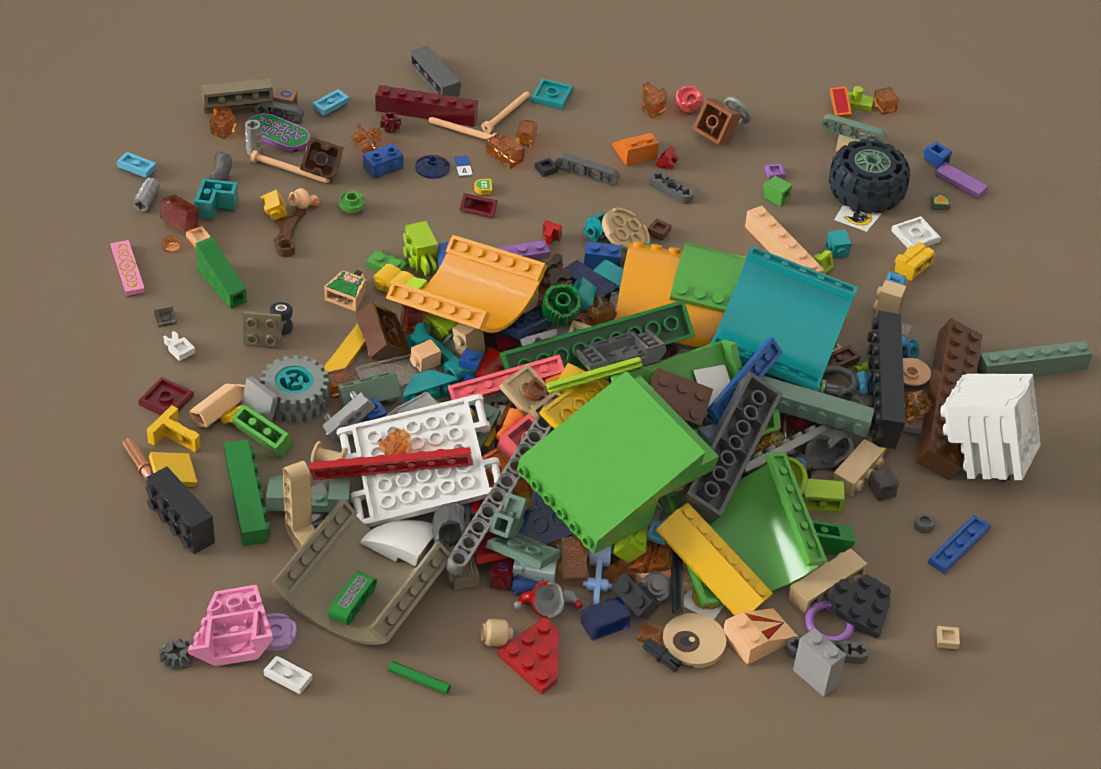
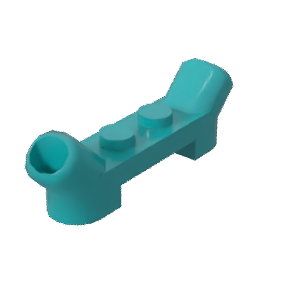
M427 323L415 325L414 333L406 339L410 349L431 339L441 350L440 366L444 368V374L455 376L458 381L464 379L466 375L476 377V371L460 367L459 358L430 336L431 328Z

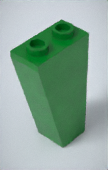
M209 237L195 243L199 273L230 309L246 303V288L215 240Z
M812 520L825 556L844 553L856 543L852 526Z

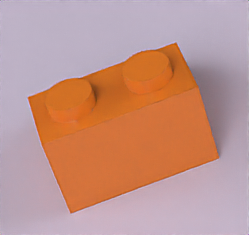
M652 133L613 142L612 146L624 164L629 166L657 159L659 142Z

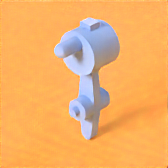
M610 545L595 554L586 548L585 558H589V565L596 566L595 578L588 577L587 581H583V586H587L589 591H594L593 605L599 606L600 592H607L608 589H612V584L608 583L609 579H601L602 567L610 566L614 545Z

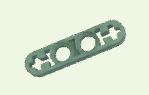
M826 114L821 122V126L827 131L860 141L861 139H869L872 141L879 140L883 143L886 138V133L883 129L833 114ZM842 125H847L850 129L845 130L842 128ZM862 129L865 131L866 134L862 135L858 132V130Z

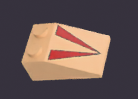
M774 608L741 612L725 620L723 630L726 635V641L747 665L786 646L789 638L797 636Z

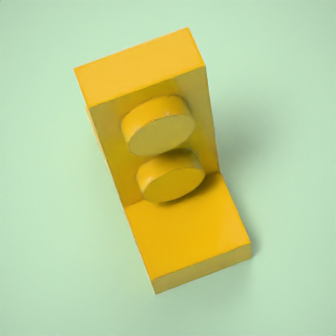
M174 406L167 409L147 428L148 443L153 446L165 436L195 453L201 448L200 435L179 423L178 408Z

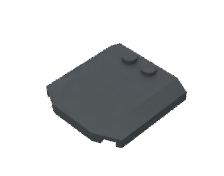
M647 329L645 330L646 333L635 334V332H629L587 345L588 349L583 350V352L579 349L576 350L577 358L590 371L636 357L641 358L642 366L655 363L665 354L666 347L664 342L651 330Z

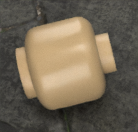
M488 619L481 626V640L487 646L503 647L507 645L508 640H512L513 628L509 627L508 622L504 619Z

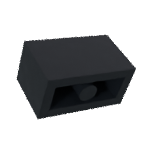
M625 572L611 587L638 617L648 619L661 605L633 574Z

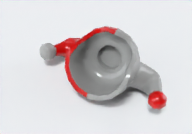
M547 580L538 583L532 591L522 593L518 601L514 602L513 607L516 610H520L523 604H532L533 610L537 615L552 618L561 613L564 603H573L576 609H581L583 603L578 599L574 591L563 590L556 582Z

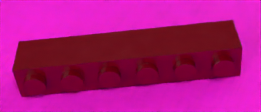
M379 85L375 95V111L384 113L394 112L397 115L427 120L430 117H434L454 124L474 127L478 117V101Z

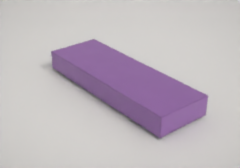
M944 163L935 172V175L977 199L988 189V186L947 163Z

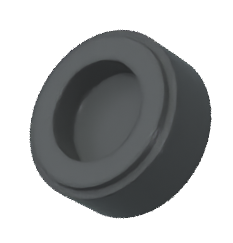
M919 514L916 516L914 527L917 531L921 533L933 531L935 520L931 515Z

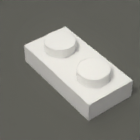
M275 656L264 669V676L298 694H301L313 680L311 673L278 656Z

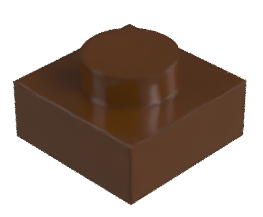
M656 218L648 227V232L650 235L663 240L671 231L672 225Z

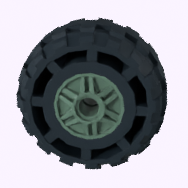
M861 139V141L855 140L849 142L848 145L842 146L836 152L835 157H833L829 172L830 188L835 198H839V202L844 206L847 205L852 210L864 211V213L885 212L886 209L891 210L904 199L910 181V167L907 159L904 158V154L896 150L894 146L882 143L879 140Z

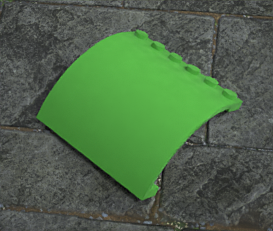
M686 242L674 279L670 300H684L686 304L724 313L744 266L746 256Z
M786 452L768 453L765 456L767 465L741 478L721 517L712 524H709L771 592L804 578L827 562ZM673 492L662 496L668 516L682 507V505L677 503L682 492ZM686 564L700 607L723 605L718 597Z

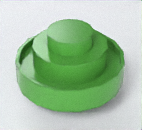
M345 192L339 198V206L344 212H360L365 207V197L359 192Z

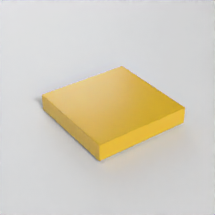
M150 452L149 459L153 473L168 466L186 487H196L197 479L188 453Z

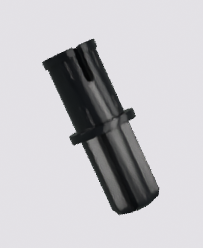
M651 638L644 642L643 649L654 656L658 663L662 662L674 673L678 670L676 667H681L682 661L669 653L668 648H663Z

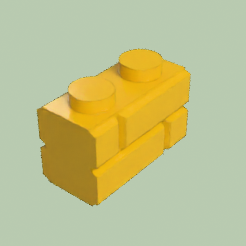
M921 242L914 246H909L903 255L899 254L896 257L894 270L911 281L933 264L935 251L929 247L926 248V245Z

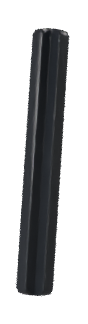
M671 548L672 613L674 615H682L684 610L683 563L679 555Z

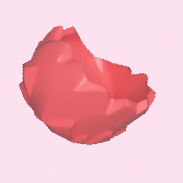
M683 86L676 93V102L682 111L693 113L701 108L704 97L695 86Z

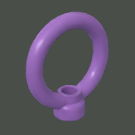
M827 599L826 601L813 604L808 609L805 616V624L809 632L814 628L817 629L814 625V616L818 611L827 609L833 613L834 608L831 606L830 601L827 602ZM847 623V627L842 634L837 636L823 635L827 639L847 641L852 636L855 627Z

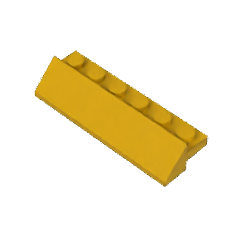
M688 502L680 509H677L655 530L734 616L741 612L756 610L773 594Z

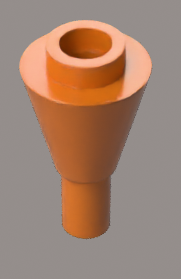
M509 409L502 428L495 435L498 440H500L502 434L524 418L521 410Z

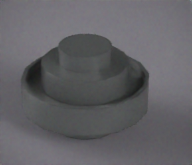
M652 572L646 575L642 581V584L660 603L669 597L671 581L665 574Z

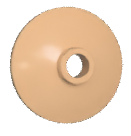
M903 358L904 384L921 386L929 381L931 370L926 363L915 358Z

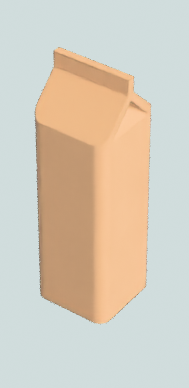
M224 384L192 408L189 412L196 426L207 428L242 401L245 385Z

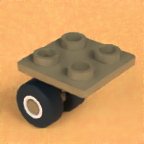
M278 302L271 305L270 313L244 311L243 344L281 348L282 335L289 334L293 329V322L290 319L293 315L292 306L285 302Z

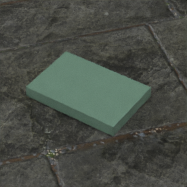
M520 533L512 539L498 535L488 540L486 548L538 570L560 559L562 552Z

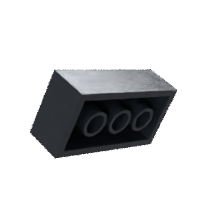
M168 466L146 477V491L149 497L147 503L149 508L158 513L160 520L170 527L174 536H178L186 549L189 548L193 554H196L215 543L213 516Z

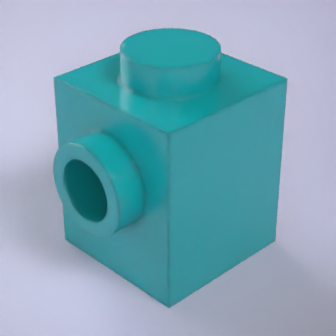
M846 230L828 231L826 250L832 251L833 258L849 257L852 243Z

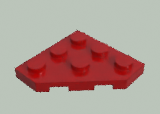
M543 617L508 642L507 645L501 647L497 653L498 657L541 695L557 684L559 629Z

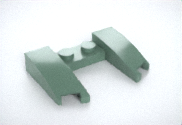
M283 474L270 476L266 494L267 511H285ZM351 478L330 479L329 493H311V512H330L339 500L342 499L349 503Z

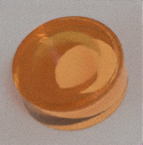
M169 235L161 241L162 249L166 252H175L180 248V239L177 236Z

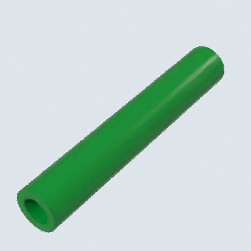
M391 661L388 666V671L446 695L450 691L451 684L395 661Z

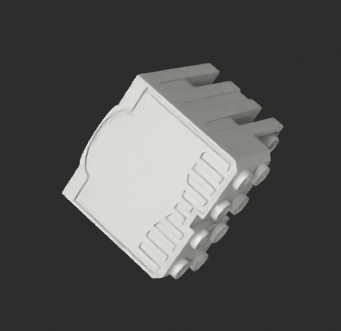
M1033 374L962 375L960 380L957 381L955 388L952 389L950 396L947 397L945 404L941 407V416L946 419L943 433L948 435L949 442L961 443V452L965 457L963 469L967 473V479H975L978 474H982L983 479L998 478L1001 482L1010 480V474H1014V480H1023L1041 446Z

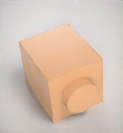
M430 339L411 347L410 361L420 372H424L441 364V350Z

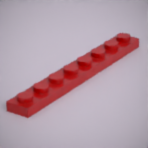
M459 447L457 449H438L426 452L418 451L395 455L317 461L309 464V470L314 481L473 465V456L470 447Z

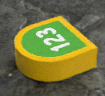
M491 179L477 180L474 183V191L480 195H492Z

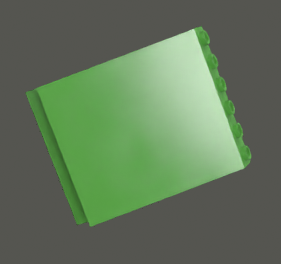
M625 371L520 457L517 471L531 485L532 489L543 498L544 502L554 510L558 518L564 521L570 531L582 541L583 545L595 554L650 525L659 498L713 471L719 456L641 376L634 379Z

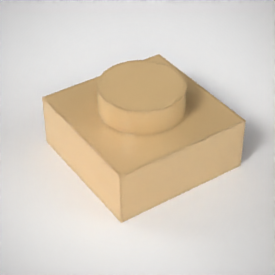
M938 626L936 630L937 648L959 649V628Z

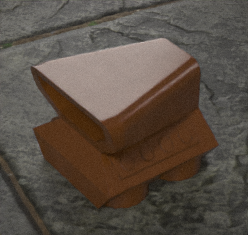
M310 136L300 170L333 181L340 166L344 147Z

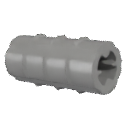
M248 120L245 123L247 154L251 156L254 150L259 151L261 154L260 122Z
M147 178L142 184L133 201V207L137 211L145 212L148 210L151 202L155 199V195L158 194L157 192L160 188L158 180Z

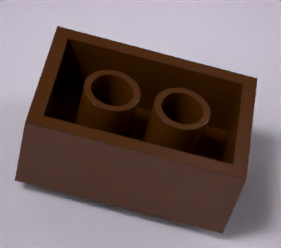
M657 368L652 373L649 385L692 429L696 430L702 425L713 389Z

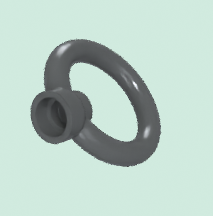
M827 365L824 374H842L850 380V386L842 385L837 389L825 386L823 393L851 401L853 392L858 387L857 377L847 368Z

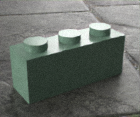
M393 371L337 385L342 408L353 400L350 396L352 391H355L357 394L362 393L369 400L377 398L379 402L384 400L385 402H392L396 400V397L401 396L397 373Z

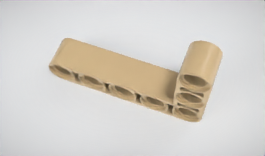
M300 461L283 468L285 525L287 533L297 550L315 530L312 525L310 472L305 461Z

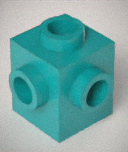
M603 211L589 217L585 222L587 225L583 228V232L593 242L600 239L603 241L607 238L602 227V219L605 215Z

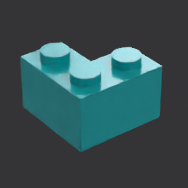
M202 178L194 201L196 218L213 220L217 208L235 210L239 199L238 182Z

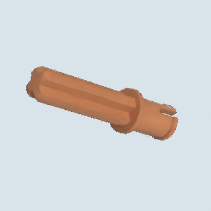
M128 437L123 441V446L138 467V473L143 475L146 480L147 476L153 474L151 463L148 462L134 439Z

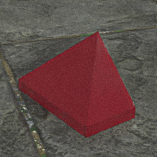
M463 193L460 210L494 218L498 200Z

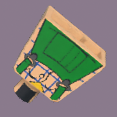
M356 270L353 274L341 271L325 285V300L357 311L366 291L364 274L359 270Z

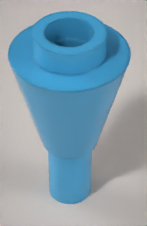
M865 371L855 374L858 379L857 388L860 389L862 394L868 392L867 388L871 384V382H868L869 373Z

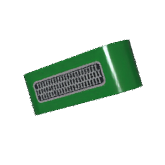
M356 571L332 602L328 611V617L349 625L374 592L377 579Z

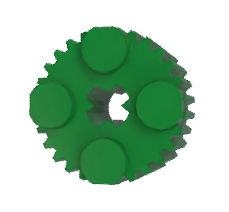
M557 284V286L551 285L547 289L541 309L543 316H546V320L549 319V322H552V324L556 323L558 327H565L570 322L576 320L582 301L575 286L572 287L571 284H565V286Z

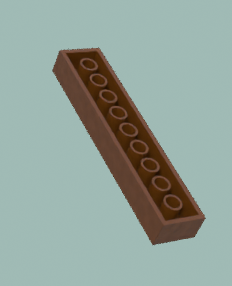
M952 318L938 332L916 460L917 464L948 480L963 467L964 454L961 452V443L949 442L948 435L943 433L946 419L941 416V407L945 404L947 397L950 396L952 389L955 388L957 381L960 380L962 375L977 374L982 334Z

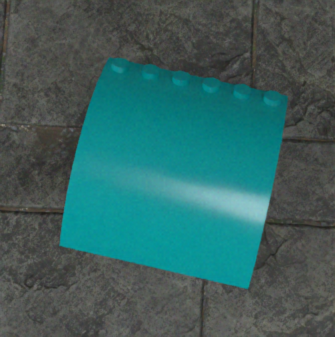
M751 246L730 301L710 344L722 340L737 343L741 363L746 364L768 338L773 337L783 353L766 373L769 376L784 379L787 383L817 391L858 287Z

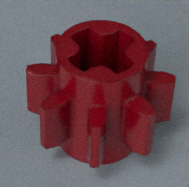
M388 112L381 116L380 128H384L385 132L395 133L397 130H400L401 118H397L396 113Z

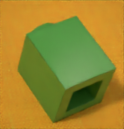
M774 176L765 182L763 197L781 206L790 198L792 184Z

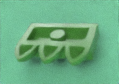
M385 250L374 251L366 261V267L379 271L386 264H392L401 271H405L408 267V260H399L395 254L388 256Z

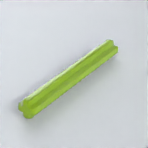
M640 357L632 358L548 382L546 388L549 394L612 377L625 371L629 372L643 367Z

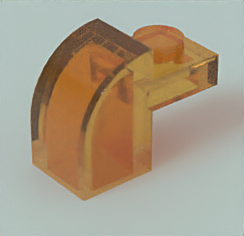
M649 82L643 83L641 110L653 119L665 112L667 91L664 88L658 90Z

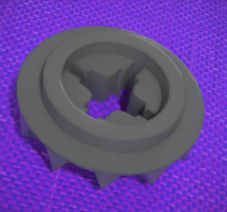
M171 639L168 644L163 643L162 649L159 650L161 663L171 669H180L189 665L194 658L187 651L190 646L189 641L184 642L181 639L173 641ZM175 649L180 652V658L173 653Z

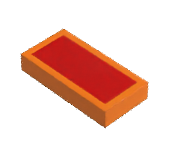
M847 87L830 88L829 92L834 115L843 118L851 117L852 112Z

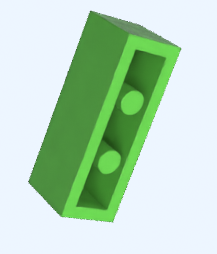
M245 404L232 417V421L237 429L280 458H283L294 444L287 432Z

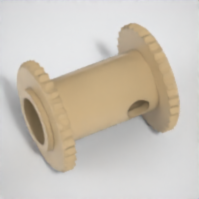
M318 441L313 448L311 462L345 459L348 449L344 447L341 452L323 449L322 442Z

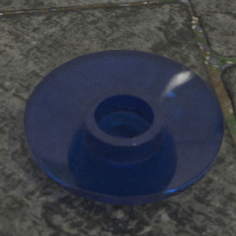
M426 155L417 160L415 169L419 175L425 178L436 179L448 174L450 164L442 156Z

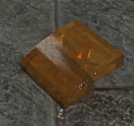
M647 540L646 552L628 563L627 570L634 573L671 570L674 550L668 544L665 546Z

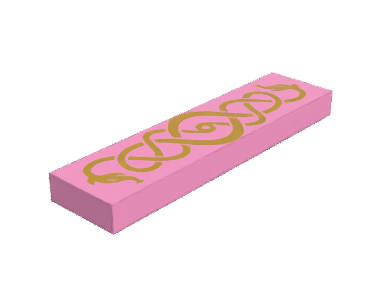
M129 240L110 243L126 296L145 293Z

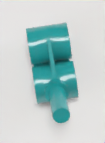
M582 276L573 286H575V289H578L577 292L580 294L579 297H581L580 310L585 311L593 303L597 287Z

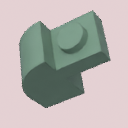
M507 493L502 511L495 512L489 532L505 538H514L525 521L523 515L529 499Z

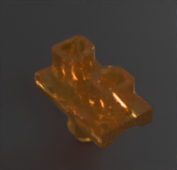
M358 124L356 126L358 131L351 136L354 143L360 146L363 153L378 149L376 141L381 140L382 131L375 127L369 128L367 132L361 124Z

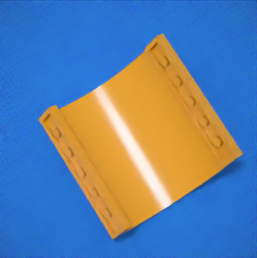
M452 235L445 251L447 254L440 268L424 288L420 290L393 281L386 299L484 332L495 333L509 327L523 314L537 292L548 265Z
M640 241L629 243L615 319L678 302L670 300V294L682 255L679 248L669 247V249H663L661 245L657 244L646 246ZM686 304L695 337L675 343L694 347L710 345L724 313Z

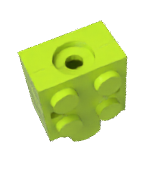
M427 221L405 225L403 253L409 259L410 268L414 269L416 275L424 274L429 276L430 273L432 275L436 274L438 271V243Z

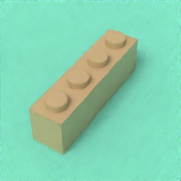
M851 548L844 553L841 552L833 560L825 562L817 570L792 583L789 588L788 599L803 614H806L813 604L826 601L828 591L839 580L846 579L848 582L854 583L857 579L861 578L866 573L868 563Z

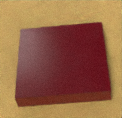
M161 377L138 402L140 406L159 415H162L171 406L178 408L179 412L194 397V392Z

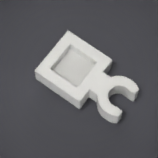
M175 331L172 332L171 339L163 336L164 344L168 346L169 352L179 361L195 353V347L185 337L178 339V334Z

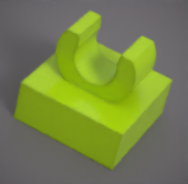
M825 250L822 254L817 253L813 256L824 269L823 274H826L834 267L832 251Z

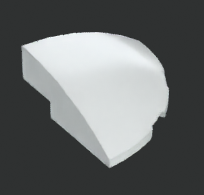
M396 520L375 527L361 539L360 544L395 562L400 558L416 567L422 556L426 555L435 541L431 523L419 520Z

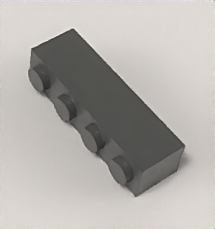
M428 46L410 51V65L436 94L454 97L460 95V80L436 56L434 51Z

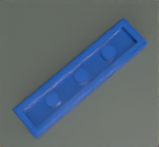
M973 515L929 558L928 564L945 574L990 530L991 525L978 516Z

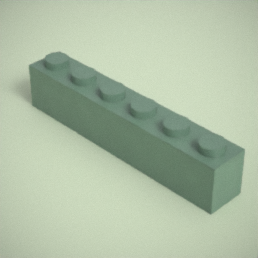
M1086 341L981 353L977 371L979 374H1033V376L1086 370L1089 367L1093 353Z
M763 376L761 378L783 393L775 408L779 412L863 437L867 436L875 408Z

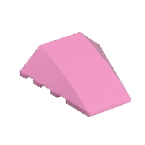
M257 585L216 591L206 610L207 616L202 619L200 623L201 628L194 635V643L189 646L187 651L188 654L214 666L258 659L274 638Z

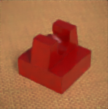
M670 145L660 155L656 165L660 168L665 166L670 170L674 168L675 163L679 159L674 154L676 149Z
M548 220L544 221L543 236L546 237L545 241L547 244L551 245L554 240L560 241L562 225Z

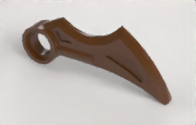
M307 209L292 212L275 221L280 227V233L273 241L280 256L289 257L295 253V242L292 240L297 223L307 213Z

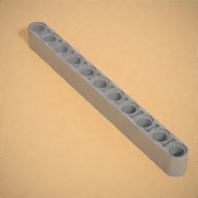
M554 399L548 400V401L544 404V406L542 407V409L545 408V407H546L548 404H550L552 401H554ZM540 414L535 418L451 552L446 564V569L450 574L460 575L464 572L488 533L495 512H501L507 493H512L522 478L518 472L512 470H517L521 454H525L546 437L553 428ZM454 560L459 561L461 564L455 563Z

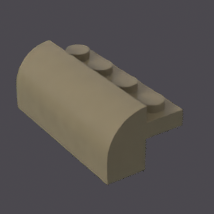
M270 78L201 85L204 113H213V108L230 106L231 110L255 108L259 102L273 101V87Z

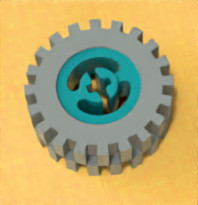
M293 355L294 359L284 356L283 361L276 359L274 360V365L269 363L266 366V370L262 371L260 383L278 396L274 412L276 421L281 422L282 419H285L286 424H291V421H296V424H302V420L305 419L306 422L312 421V416L318 418L320 411L324 413L326 405L328 406L329 404L327 370L325 371L322 364L318 366L317 360L313 359L310 362L307 356H304L303 359H299V355Z

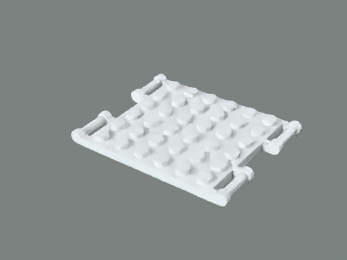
M476 394L342 427L337 430L342 450L344 447L348 449L345 459L415 453L418 451H436L438 449H457L459 447L471 448L473 465L362 476L364 489L352 492L350 494V501L357 512L356 516L366 526L370 528L391 521L434 512L439 506L446 503L462 505L487 497L492 487L489 488L485 469H491L494 483L501 473L498 458L493 457L482 460L476 432L485 433L491 429L483 406V395ZM471 405L476 407L479 419L477 423H473L469 407ZM349 435L354 437L357 451L355 453H351L348 440ZM363 499L367 500L370 518L364 519L361 504Z

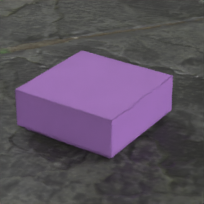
M782 164L765 165L764 171L768 180L774 176L785 179L786 174Z

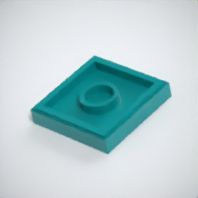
M542 78L531 97V102L563 110L573 92V86Z

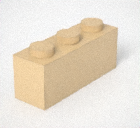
M864 439L834 472L832 480L844 481V493L852 497L856 491L859 492L862 489L866 480L872 478L876 468H881L884 463V449Z

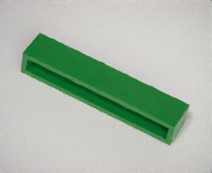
M248 439L224 443L225 458L242 545L267 543L270 525L269 521L265 522V518H267L266 506L261 504L264 503L263 491L258 490V488H261L260 477L255 476L258 473L257 462L252 461V459H255L254 448L249 447Z

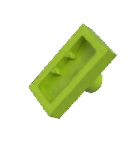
M855 86L853 93L848 92L850 107L871 112L874 97L863 95V88Z

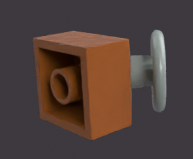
M735 97L725 98L724 103L717 99H706L693 130L718 145H729L738 123H749L751 114L745 104ZM729 102H734V107H730Z

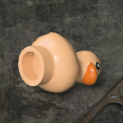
M299 188L289 194V204L300 210L308 208L309 205L316 207L320 202L317 195L309 196L304 188Z

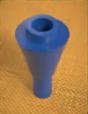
M517 574L516 578H512L511 590L514 591V595H520L524 592L532 591L538 583Z

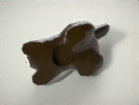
M554 254L551 261L545 263L548 266L544 273V278H548L552 286L561 285L572 278L570 272L563 269V260L560 254Z

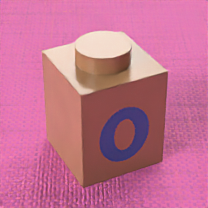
M278 87L276 92L273 93V101L297 106L298 91Z

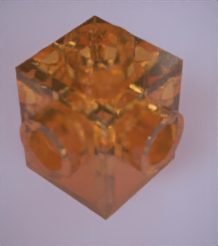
M923 390L915 393L908 392L904 395L905 417L908 421L913 419L920 420L933 406Z

